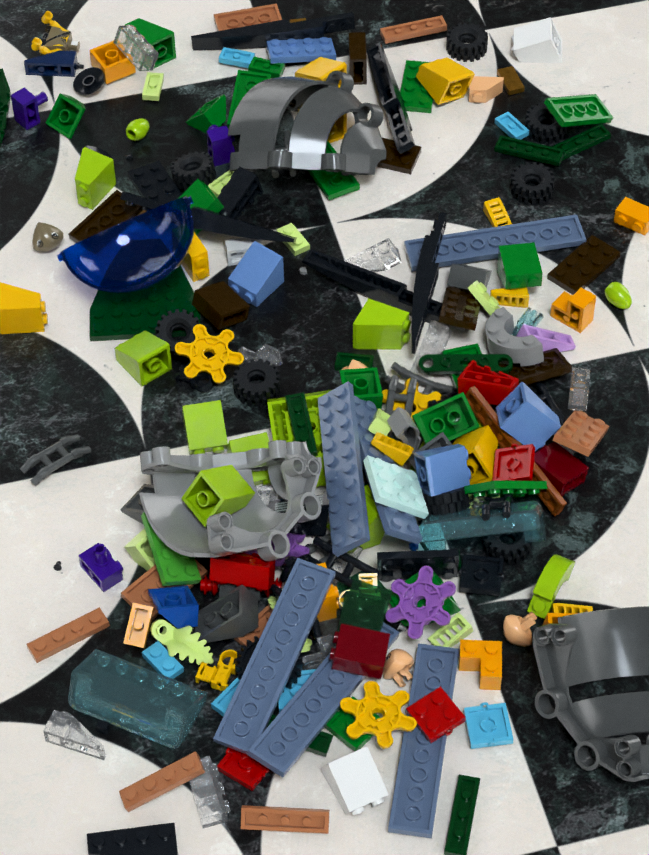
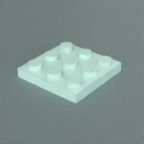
M367 455L363 462L375 502L425 519L429 512L417 474L412 470H407L396 464H390L382 461L380 458Z

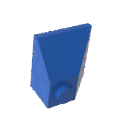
M188 585L148 589V594L158 613L177 629L185 626L198 627L199 605Z

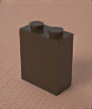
M365 32L349 33V74L354 80V85L367 84Z
M224 281L195 290L192 305L218 330L247 320L250 305Z

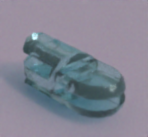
M528 307L517 321L512 336L518 334L523 324L537 327L544 317L543 314L539 313L537 316L538 312L534 309L531 311V308Z

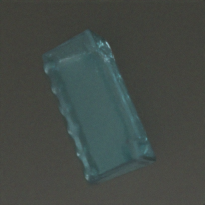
M537 501L511 503V515L509 518L502 516V509L491 510L490 519L487 521L482 519V506L467 508L466 510L451 514L428 515L423 519L419 527L420 530L418 532L423 538L420 544L424 550H446V540L524 532L526 543L546 541L543 508Z
M95 649L72 671L68 702L73 709L172 749L178 748L184 742L207 698V692L98 649Z

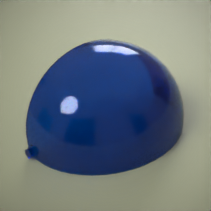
M184 196L142 213L62 250L57 257L60 262L64 261L68 269L78 280L98 291L127 294L153 287L169 277L181 265L189 252L194 236V219L190 204L193 203L191 196Z

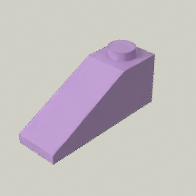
M525 324L522 325L516 337L535 336L542 343L543 351L557 348L562 352L574 350L576 347L571 335Z

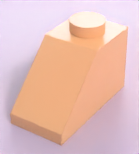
M474 76L469 86V102L486 103L502 93L504 77Z

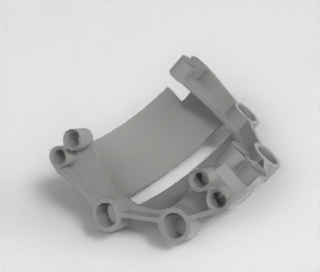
M275 440L268 442V448L214 455H171L170 447L164 446L152 448V451L140 453L142 474L152 475L155 493H139L146 517L159 539L170 549L181 555L216 558L257 550L258 555L265 561L270 562L281 559L289 553L290 543L287 534L297 522L303 523L314 520L321 513V502L314 493L321 473L322 461L321 457L311 455L306 442L294 441L286 443L285 440ZM233 465L254 490L255 494L246 507L231 515L228 512L211 515L207 519V527H204L181 498L201 470ZM268 470L269 479L274 490L282 498L288 500L285 513L270 509L261 500L254 485L252 471ZM271 541L274 543L275 551L272 548Z

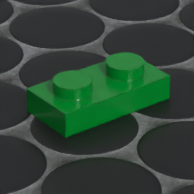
M253 57L248 71L271 74L272 78H278L282 76L285 70V63L270 64V60Z

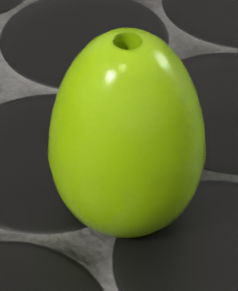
M143 118L131 121L126 127L127 137L132 141L143 139L149 131V122Z
M612 282L606 287L605 296L612 305L620 309H628L632 305L630 293L624 285L619 282Z

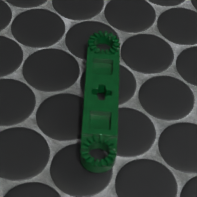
M427 354L419 359V369L424 374H461L465 369L463 366L464 361H468L469 364L474 360L481 367H491L493 372L509 373L513 369V360L507 354ZM505 360L509 364L507 367H500L498 363ZM432 361L433 365L426 368L423 366V363Z

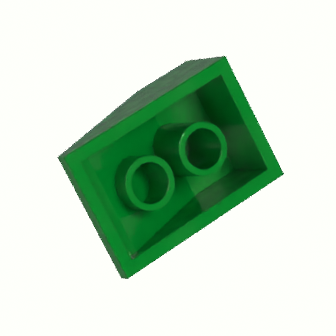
M464 392L412 415L425 444L442 432L451 441L480 427Z

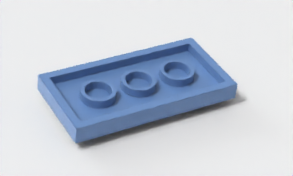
M291 38L288 40L273 39L266 41L270 64L311 62L319 57L336 60V52L331 38Z

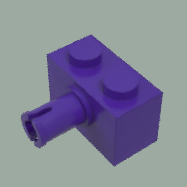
M25 87L13 93L11 101L15 121L26 130L39 124L38 106L48 101L46 93L42 91L34 96Z
M212 125L207 130L208 154L212 156L214 166L230 163V154L235 152L232 144L234 136H228L229 130L227 126L218 127L217 125Z
M97 543L79 554L81 568L103 592L123 580V567L121 563L112 558L110 551L106 546L104 547V544Z

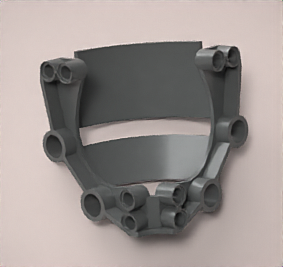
M333 71L328 75L326 81L293 76L266 79L256 84L245 94L234 112L228 136L240 135L239 152H231L229 170L237 171L240 166L254 174L257 173V169H300L341 172V175L349 176V174L352 176L375 175L378 163L386 159V148L378 129L383 121V110L375 104L361 103L353 95L354 80L348 73ZM341 79V86L338 88V83ZM288 108L290 111L298 112L291 129L288 151H275L277 131L285 109ZM371 110V118L368 121V113ZM352 112L355 124L345 133L340 153H326L327 140L333 125L342 115Z
M649 606L614 608L558 617V624L550 623L537 627L533 632V649L543 690L539 691L535 697V707L538 713L547 719L557 717L577 743L574 756L577 764L582 769L592 771L603 766L624 781L636 782L649 779V735L647 736L646 744L643 745L640 739L633 735L636 733H649V691L605 695L572 703L569 694V686L618 677L649 675ZM549 695L552 696L555 701V709L550 704ZM627 735L620 738H609L614 736ZM589 747L595 752L596 761L591 758Z

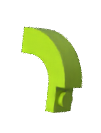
M558 554L550 558L533 590L534 594L527 612H533L536 616L545 619L547 613L551 611L552 603H554L562 584L569 580L575 561Z

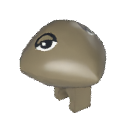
M38 222L33 234V249L38 252H47L55 249L63 240V232L57 227Z

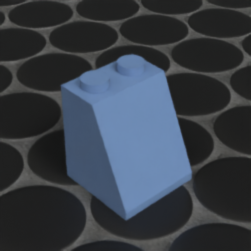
M254 241L229 276L228 286L247 303L258 307L284 282L283 257Z
M523 382L496 407L500 428L523 445L533 444L535 451L542 448L546 441L552 435H555L561 427L559 417Z
M455 444L413 452L416 474L422 493L436 496L470 485L471 471L467 467L469 455L465 446Z

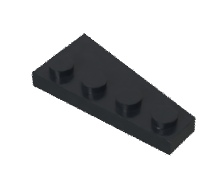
M175 823L87 834L88 855H178Z

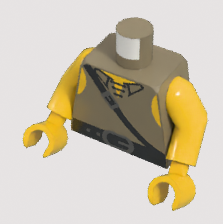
M46 11L41 20L44 24L49 23L50 25L46 26L41 40L37 37L32 40V50H39L40 56L60 50L79 51L80 41L72 40L71 31L64 29L55 20L53 21V14L50 11Z

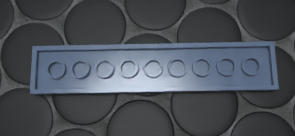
M577 215L443 235L435 263H439V267H444L455 263L464 264L498 258V247L502 245L535 242L537 252L580 246L586 242V237ZM424 238L404 241L411 271H417Z
M349 381L318 398L327 498L330 500L328 511L332 552L337 557L370 540L353 385Z
M354 395L361 462L372 493L363 460L368 455L380 458L382 461L390 464H396V462L370 443L375 434L370 432L368 428L377 411L376 405L372 401H364ZM375 502L386 535L419 544L423 538L414 515Z
M300 558L296 559L215 733L214 742L247 754L249 748L265 731L336 576V571Z
M366 611L353 625L389 633L390 638L387 650L399 636V631ZM330 653L248 750V756L282 778L340 709V701L343 698L350 697L366 677L332 669L333 661L329 660Z
M418 643L408 707L440 686L451 700L453 699L460 649ZM417 725L411 732L404 731L388 832L432 838L447 739L446 735L430 743Z

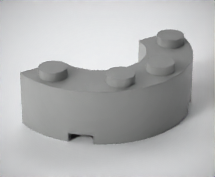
M504 307L496 309L485 325L489 353L507 354L512 358L513 363H520V366H531L544 362L542 343L533 335L526 337L512 336L515 333L513 315ZM503 360L501 361V363H503V364H506V365L509 364V363H508L507 361H505V360H504V361H503Z
M398 407L387 420L393 431L390 437L413 447V452H415L420 446V432L410 414L405 409ZM362 466L363 477L366 478V475H365V472H364V469H363V466Z

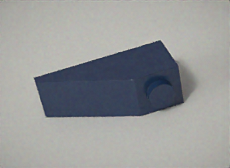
M60 50L24 60L26 75L75 77L78 65L76 51Z

